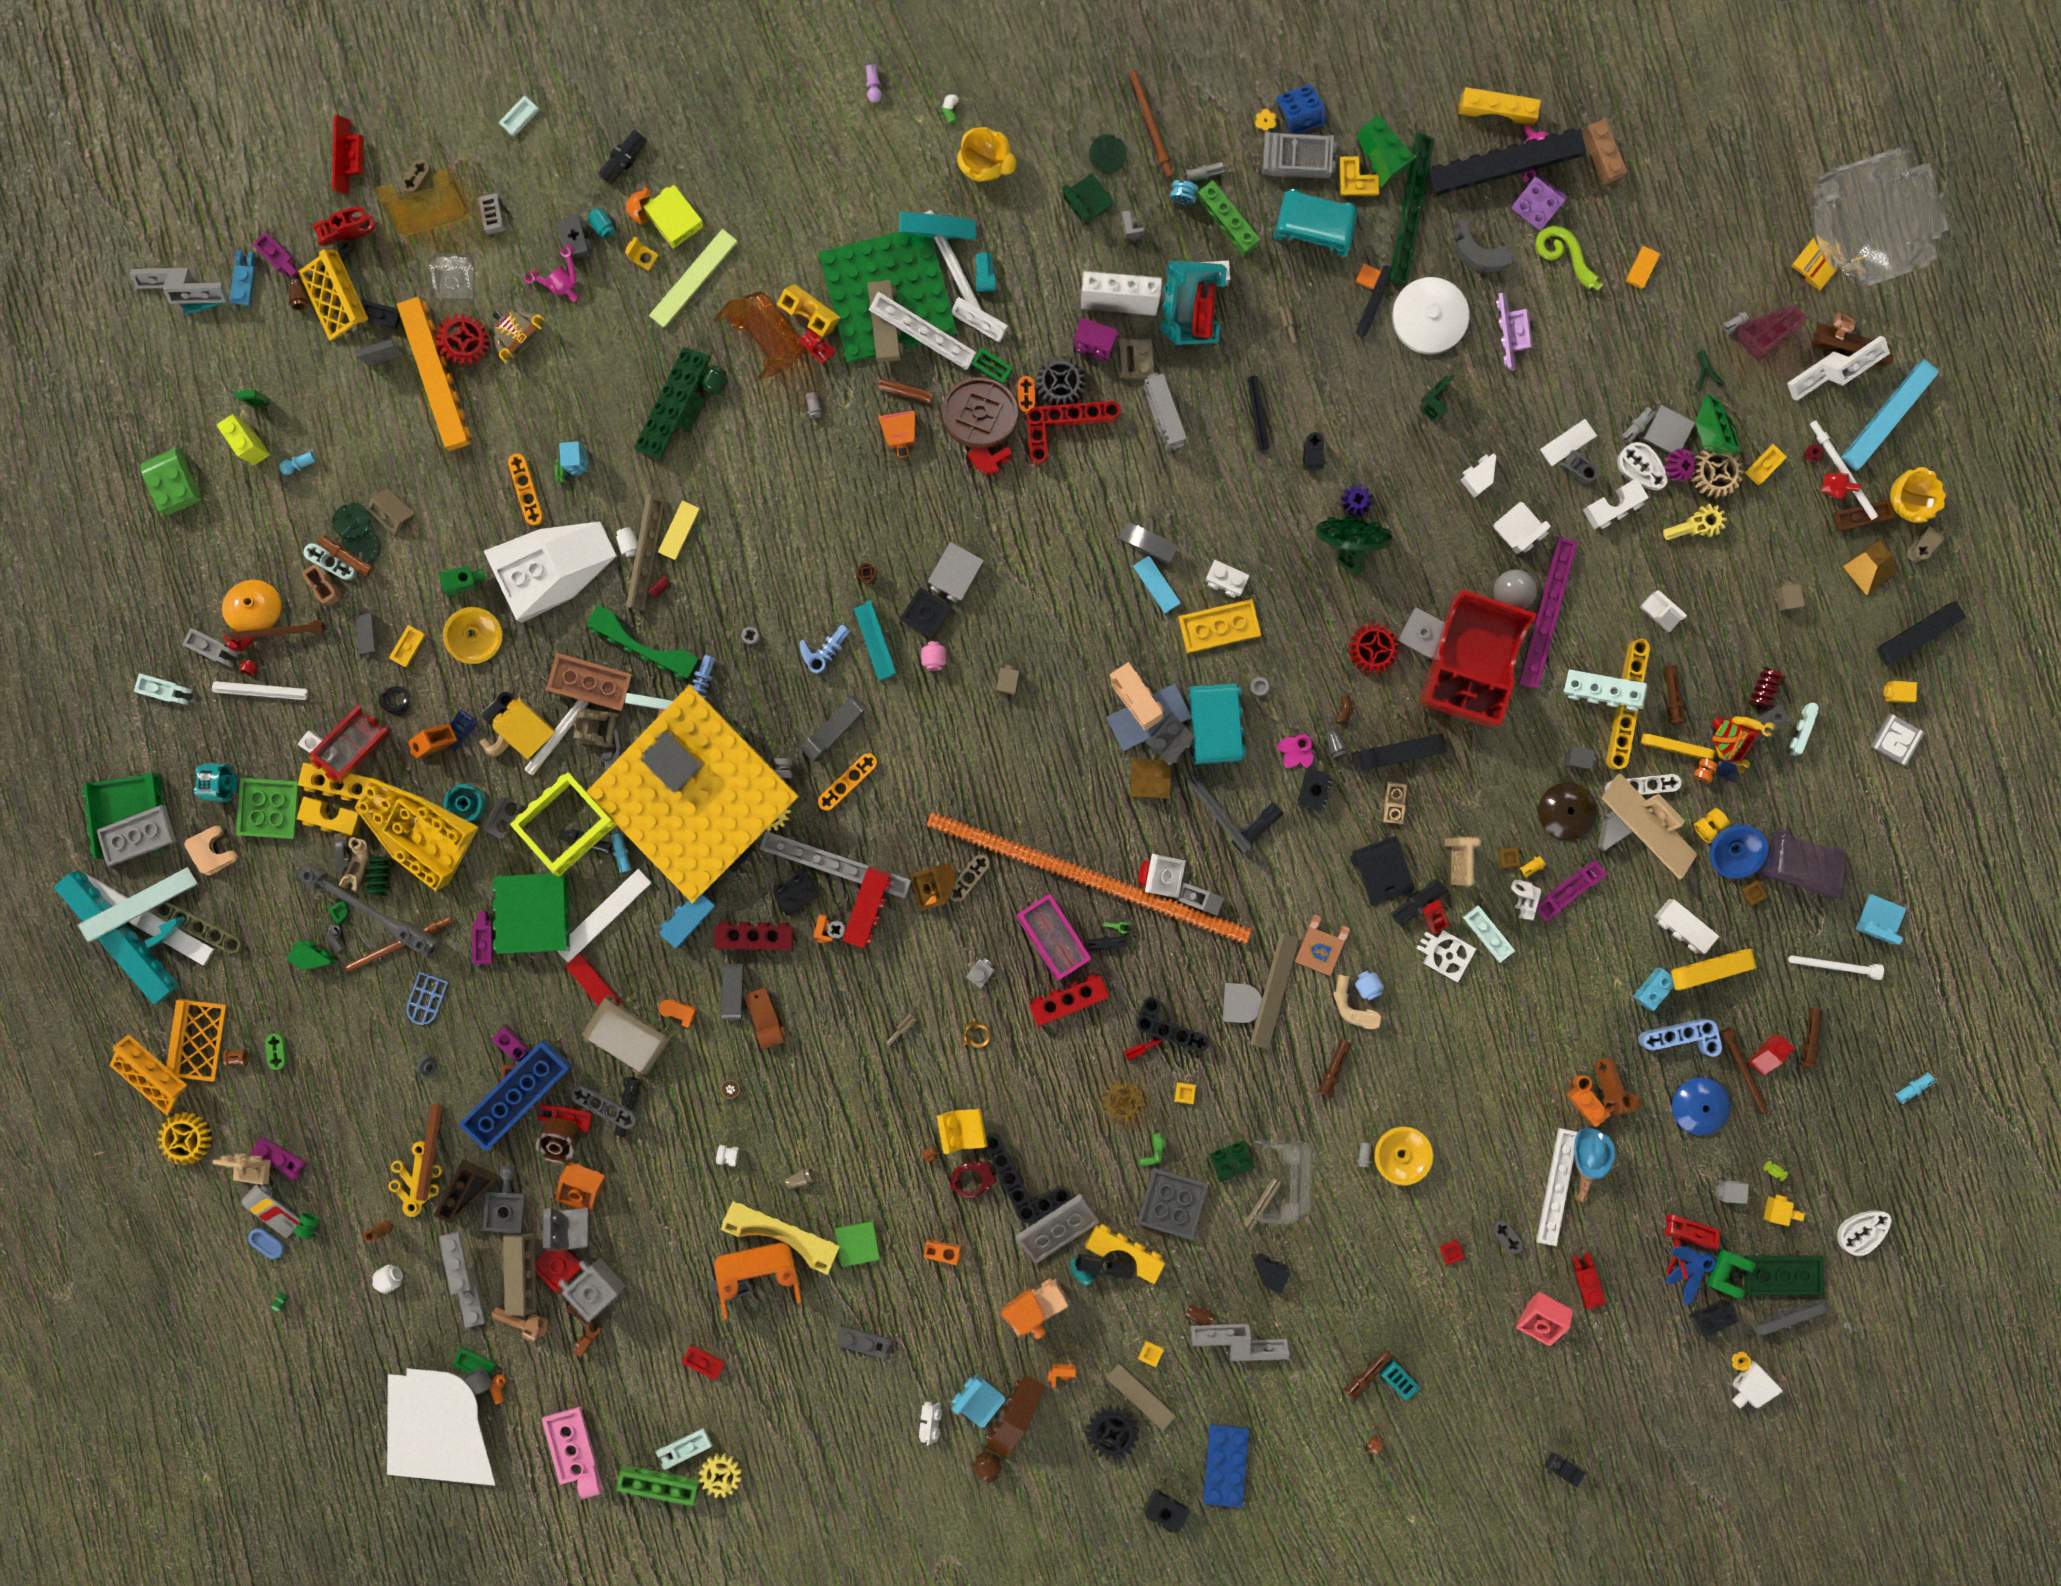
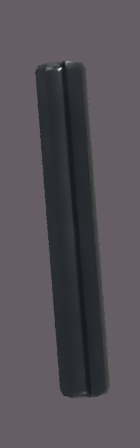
M1389 265L1383 266L1358 324L1356 334L1359 336H1366L1387 288L1391 270Z
M1250 376L1247 378L1258 449L1259 451H1265L1269 449L1259 382L1257 376Z

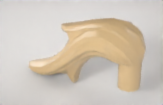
M501 735L498 736L496 743L490 745L486 738L479 741L486 755L490 757L499 756L510 745Z

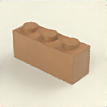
M1606 119L1588 125L1582 135L1603 186L1621 179L1627 172V169Z

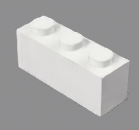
M1668 899L1654 916L1659 920L1657 923L1662 928L1670 929L1673 932L1672 936L1680 942L1684 941L1687 943V948L1695 954H1705L1719 937L1675 899Z

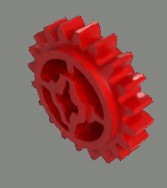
M454 313L453 320L447 316L446 323L444 321L440 322L441 328L437 327L436 332L438 335L435 336V340L439 341L436 344V348H442L440 355L447 354L446 361L453 358V365L460 361V365L463 367L465 361L471 366L472 360L479 363V357H485L484 352H488L489 347L487 345L490 343V339L486 338L489 332H483L485 325L478 326L480 319L472 321V315H469L468 319H466L464 313L461 314V318H458L457 314ZM459 327V330L452 332V335L448 334L453 328ZM460 337H463L465 342H461ZM449 343H451L452 346H455L458 351L454 350V349L449 345ZM478 345L473 351L466 352L467 348Z

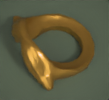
M974 1018L966 1025L965 1032L962 1035V1045H970L974 1048H982L987 1045L990 1040L988 1027L976 1022ZM981 1028L986 1032V1040L981 1044H977L969 1037L967 1031Z

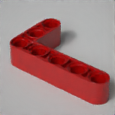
M1115 401L1031 408L1027 414L1032 463L1040 466L1047 460L1045 427L1114 422L1120 416V405ZM1115 408L1117 413L1113 416L1109 415L1107 409ZM1090 409H1095L1098 415L1091 417L1087 412ZM1077 411L1079 416L1075 419L1071 418L1069 412ZM1052 412H1057L1060 418L1053 420L1049 415ZM1033 414H1039L1041 419L1033 421L1030 417ZM1039 432L1043 437L1040 440H1034L1032 435ZM1037 451H1041L1044 454V457L1042 459H1036L1033 456L1034 453Z

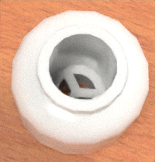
M391 1264L380 1268L373 1274V1287L384 1294L393 1291L402 1283V1271Z

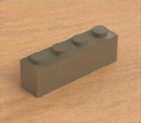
M891 280L868 283L870 306L878 292L891 300L897 297L896 287L892 286ZM871 312L877 362L901 360L900 354H903L902 342H898V335H901V329Z
M514 1233L503 1236L505 1315L525 1316L535 1313L534 1234Z

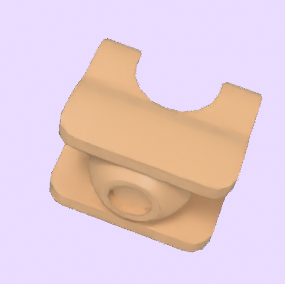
M213 826L187 839L184 843L199 871L208 876L217 873L239 858L235 851H227L223 854H216L214 852L213 844L215 840L224 833L221 826Z

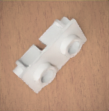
M925 1402L922 1405L921 1419L926 1420L927 1423H920L919 1438H921V1442H927V1445L937 1442L940 1435V1429H938L939 1420L942 1416L940 1402L932 1405V1402Z

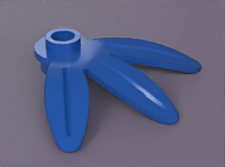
M1680 1246L1675 1247L1672 1250V1254L1681 1260L1688 1261V1263H1685L1687 1275H1690L1686 1283L1683 1296L1684 1304L1688 1305L1697 1293L1704 1272L1712 1271L1716 1266L1714 1256L1710 1253L1699 1255L1691 1248ZM1681 1266L1666 1279L1667 1284H1673L1684 1279Z

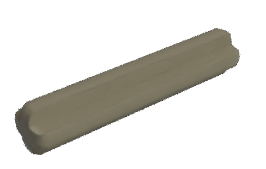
M1272 1178L1244 1222L1246 1228L1254 1230L1280 1189L1281 1181Z

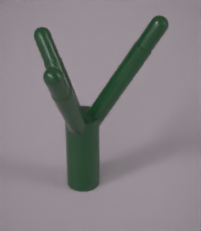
M1705 350L1698 352L1702 370L1697 389H1701L1706 370L1716 383L1719 382L1721 385H1724L1723 380L1710 367Z

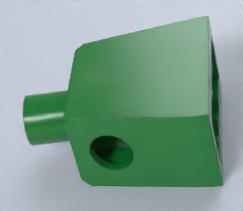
M469 566L438 573L443 592L447 598L477 589L476 582L486 580L483 569L472 572Z

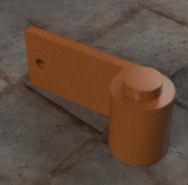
M766 987L744 994L762 1050L784 1043L787 1033L784 1026L781 1027Z

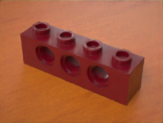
M720 921V925H715L714 949L793 950L794 926H789V923L778 922L777 926H770V922H758V926H751V922H739V925H731V921ZM732 930H737L740 934L739 939L736 941L730 936ZM752 930H756L759 933V938L756 941L750 939L749 934ZM772 930L778 933L776 941L769 939V933Z

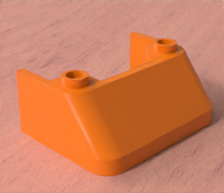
M780 1242L723 1254L716 1258L714 1268L724 1320L727 1319L724 1299L734 1297L738 1292L737 1280L776 1272L777 1280L781 1285H793L797 1304L801 1303L794 1261L788 1244Z

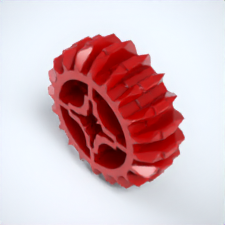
M1371 622L1368 624V629L1365 625H1362V631L1359 629L1355 630L1357 636L1351 635L1350 638L1355 642L1348 643V646L1353 647V649L1348 650V654L1354 653L1350 660L1356 659L1358 661L1354 664L1355 667L1360 664L1362 665L1360 671L1363 672L1367 667L1368 674H1371L1373 669L1375 674H1379L1380 669L1385 672L1387 671L1386 666L1389 668L1393 666L1391 661H1397L1393 654H1400L1399 650L1394 649L1399 647L1400 643L1393 642L1398 637L1390 636L1394 632L1392 629L1386 632L1387 625L1380 629V623H1376L1374 628ZM1373 633L1370 643H1360L1364 635ZM1379 635L1386 640L1388 648L1380 643ZM1373 643L1375 644V648L1379 649V651L1377 650L1374 652L1375 654H1373V649L1368 647L1372 646ZM1359 649L1368 654V662L1361 656ZM1378 654H1388L1383 662L1374 664Z

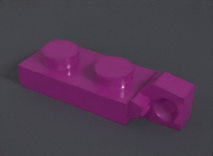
M266 231L252 244L277 271L283 275L288 273L295 280L300 276L299 272L293 267L296 264L293 261L294 259Z
M478 911V921H474V926H472L473 965L493 964L492 921H488V911Z

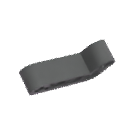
M852 695L813 736L804 741L800 749L813 762H817L867 708Z

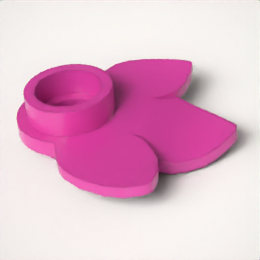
M1300 734L1295 738L1286 737L1276 747L1277 750L1285 753L1284 765L1286 768L1294 767L1299 763L1308 768L1313 761V754L1310 750L1312 740L1305 734ZM1301 740L1305 741L1306 743L1305 747L1303 748L1299 746V742Z

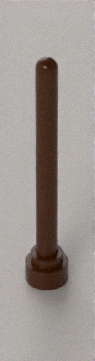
M321 619L313 620L309 625L228 632L226 637L229 640L306 632L324 635V629Z
M1729 1027L1721 1030L1719 1036L1722 1041L1728 1043L1760 1113L1766 1114L1768 1109L1735 1042L1736 1032L1734 1028Z

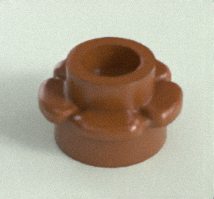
M936 1147L921 1152L922 1160H926L927 1163L938 1160L937 1156L940 1155Z
M1372 1437L1367 1444L1369 1453L1372 1452L1376 1455L1382 1449L1384 1442L1380 1440L1381 1437Z

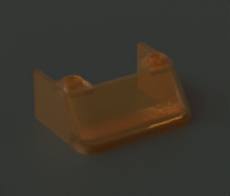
M756 292L729 300L713 319L715 323L727 319L735 329L742 330L746 328L767 357L763 361L765 369L757 377L759 380L778 374L807 350L798 342V339L801 337L772 299L764 292Z

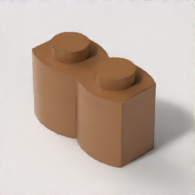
M313 564L303 571L305 581L313 587L314 595L321 603L332 606L342 599L339 588L332 583L330 574L324 568Z

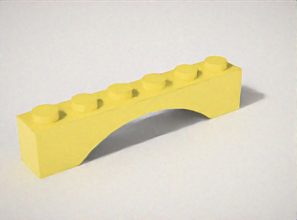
M734 1201L721 1227V1230L737 1237L761 1235L781 1240L798 1251L810 1268L827 1275L840 1247L831 1241L823 1240L814 1234L802 1231L795 1226H790L779 1219L771 1218L760 1211L752 1210Z

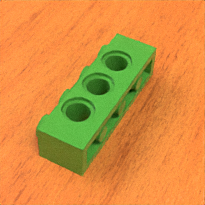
M1213 180L1198 191L1197 201L1243 258L1258 247L1260 238Z
M624 1465L620 1471L616 1491L693 1506L697 1500L700 1482L698 1479Z

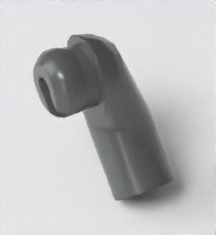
M332 925L328 929L326 940L335 953L338 954L345 949L339 941L341 928L339 925Z

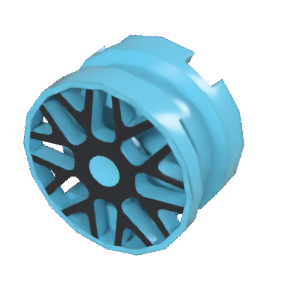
M1175 180L1172 184L1173 191L1170 193V199L1179 204L1193 205L1195 204V194H1197L1199 187L1189 181L1180 183V180Z

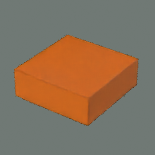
M1363 264L1355 282L1373 290L1381 271Z

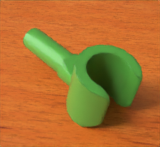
M1104 922L1103 924L1104 927L1118 929L1122 934L1131 932L1125 930V925H1132L1130 922H1121L1120 924Z

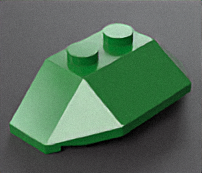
M1707 394L1695 420L1698 429L1697 433L1702 441L1701 445L1704 449L1711 450L1717 454H1740L1742 448L1735 428L1728 414L1723 409L1722 402Z

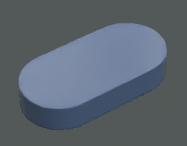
M256 1228L249 1233L248 1241L250 1245L269 1259H277L284 1254L285 1244L283 1241L265 1228Z

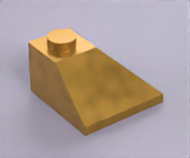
M1880 540L1869 544L1842 566L1843 570L1865 597L1896 573L1892 554Z
M1132 759L1130 797L1169 799L1170 765L1165 760Z
M951 863L909 874L919 911L948 903L956 881Z

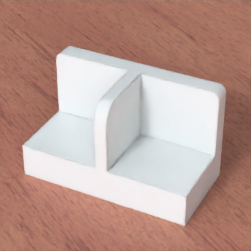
M1659 590L1653 592L1640 606L1646 614L1667 632H1670L1680 620L1687 617L1681 609Z

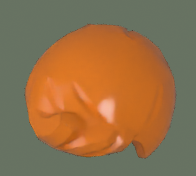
M643 187V191L633 193L625 205L627 214L640 225L649 220L643 206L651 199L652 193L646 187Z

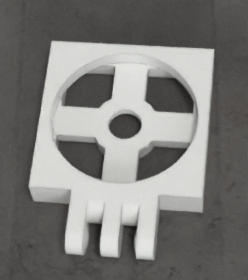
M1444 930L1440 931L1438 937L1425 932L1424 936L1430 938V941L1421 939L1420 942L1425 944L1426 948L1420 945L1416 948L1427 954L1423 964L1458 982L1476 948ZM1444 940H1453L1447 949L1438 945ZM1460 945L1465 948V959L1457 956L1456 952ZM1434 952L1442 958L1439 967L1434 962ZM1448 952H1451L1453 954V958L1451 960H1448L1446 958V954ZM1451 963L1460 966L1456 972H1446Z

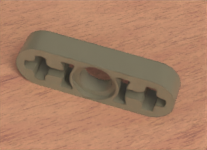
M979 854L975 856L955 881L953 889H959L961 885L958 882L960 880L969 889L967 891L965 888L962 889L961 898H954V892L952 891L950 895L951 900L955 902L962 901L990 865L989 858L986 855ZM978 858L980 860L985 858L984 863L986 867L981 866L978 869L981 872L979 876L974 870L969 869L972 865L974 868L978 865L976 862ZM968 872L973 873L975 876V880L971 884L964 881V875Z

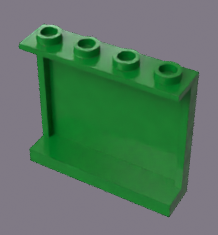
M147 773L142 776L83 783L82 794L86 801L85 815L88 818L89 824L87 833L91 840L90 853L93 859H105L96 830L164 805L160 774ZM166 845V846H164V847L158 848V849L153 850V851H151V852L161 851V850H168V849H169V845Z
M554 873L495 876L492 890L495 893L493 911L495 912L496 920L493 921V929L496 931V939L493 941V947L496 950V954L570 951L568 874L563 873L560 877Z

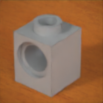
M1719 1180V1185L1716 1186V1195L1723 1202L1747 1204L1749 1184L1742 1181Z

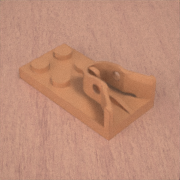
M555 653L545 691L622 711L632 674Z

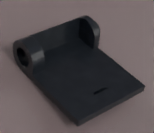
M1397 836L1352 851L1350 856L1353 867L1357 866L1360 870L1371 906L1414 891L1402 847Z

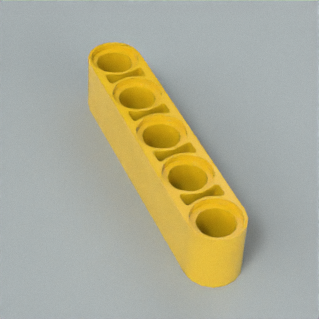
M1744 949L1673 969L1671 974L1675 990H1680L1757 968L1753 950Z

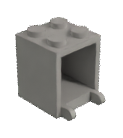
M601 1257L590 1267L584 1261H581L579 1265L585 1272L570 1286L563 1279L559 1281L560 1286L564 1289L562 1294L588 1322L626 1287Z

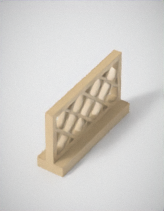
M1480 838L1445 839V846H1451V885H1473V846H1480Z

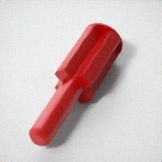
M1157 1038L1144 1045L1140 1043L1124 1051L1126 1059L1130 1061L1147 1053V1049L1162 1043V1039Z

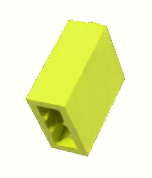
M675 185L664 188L659 196L655 199H649L645 206H643L645 214L672 249L703 228L701 218Z
M232 414L217 424V427L239 458L256 465L270 455L251 425Z

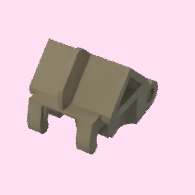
M585 708L582 711H577L576 723H571L572 726H575L573 738H577L578 743L614 748V729L619 714ZM607 716H609L606 740L604 742L603 736L598 735L600 721H606Z

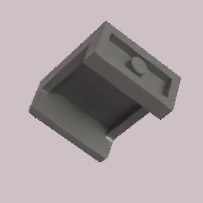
M673 731L663 732L657 737L656 740L658 742L644 751L643 754L645 756L641 761L673 793H676L683 789L705 763L701 759H696L674 737L675 733Z

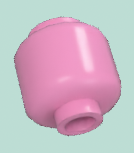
M928 642V645L921 649L922 665L930 671L941 670L946 664L945 647L939 645V642Z

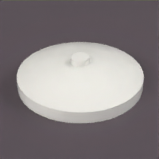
M1436 277L1421 278L1407 285L1397 297L1392 311V323L1398 338L1408 348L1422 354H1438L1452 348L1463 337L1469 323V308L1464 295L1454 284Z

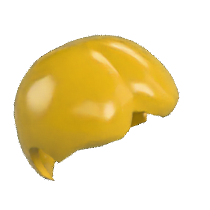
M979 127L967 131L962 137L961 149L957 155V163L960 170L968 178L978 182L990 181L1015 171L1017 160L1011 153L1009 141L1003 133L999 131L994 132L987 127Z

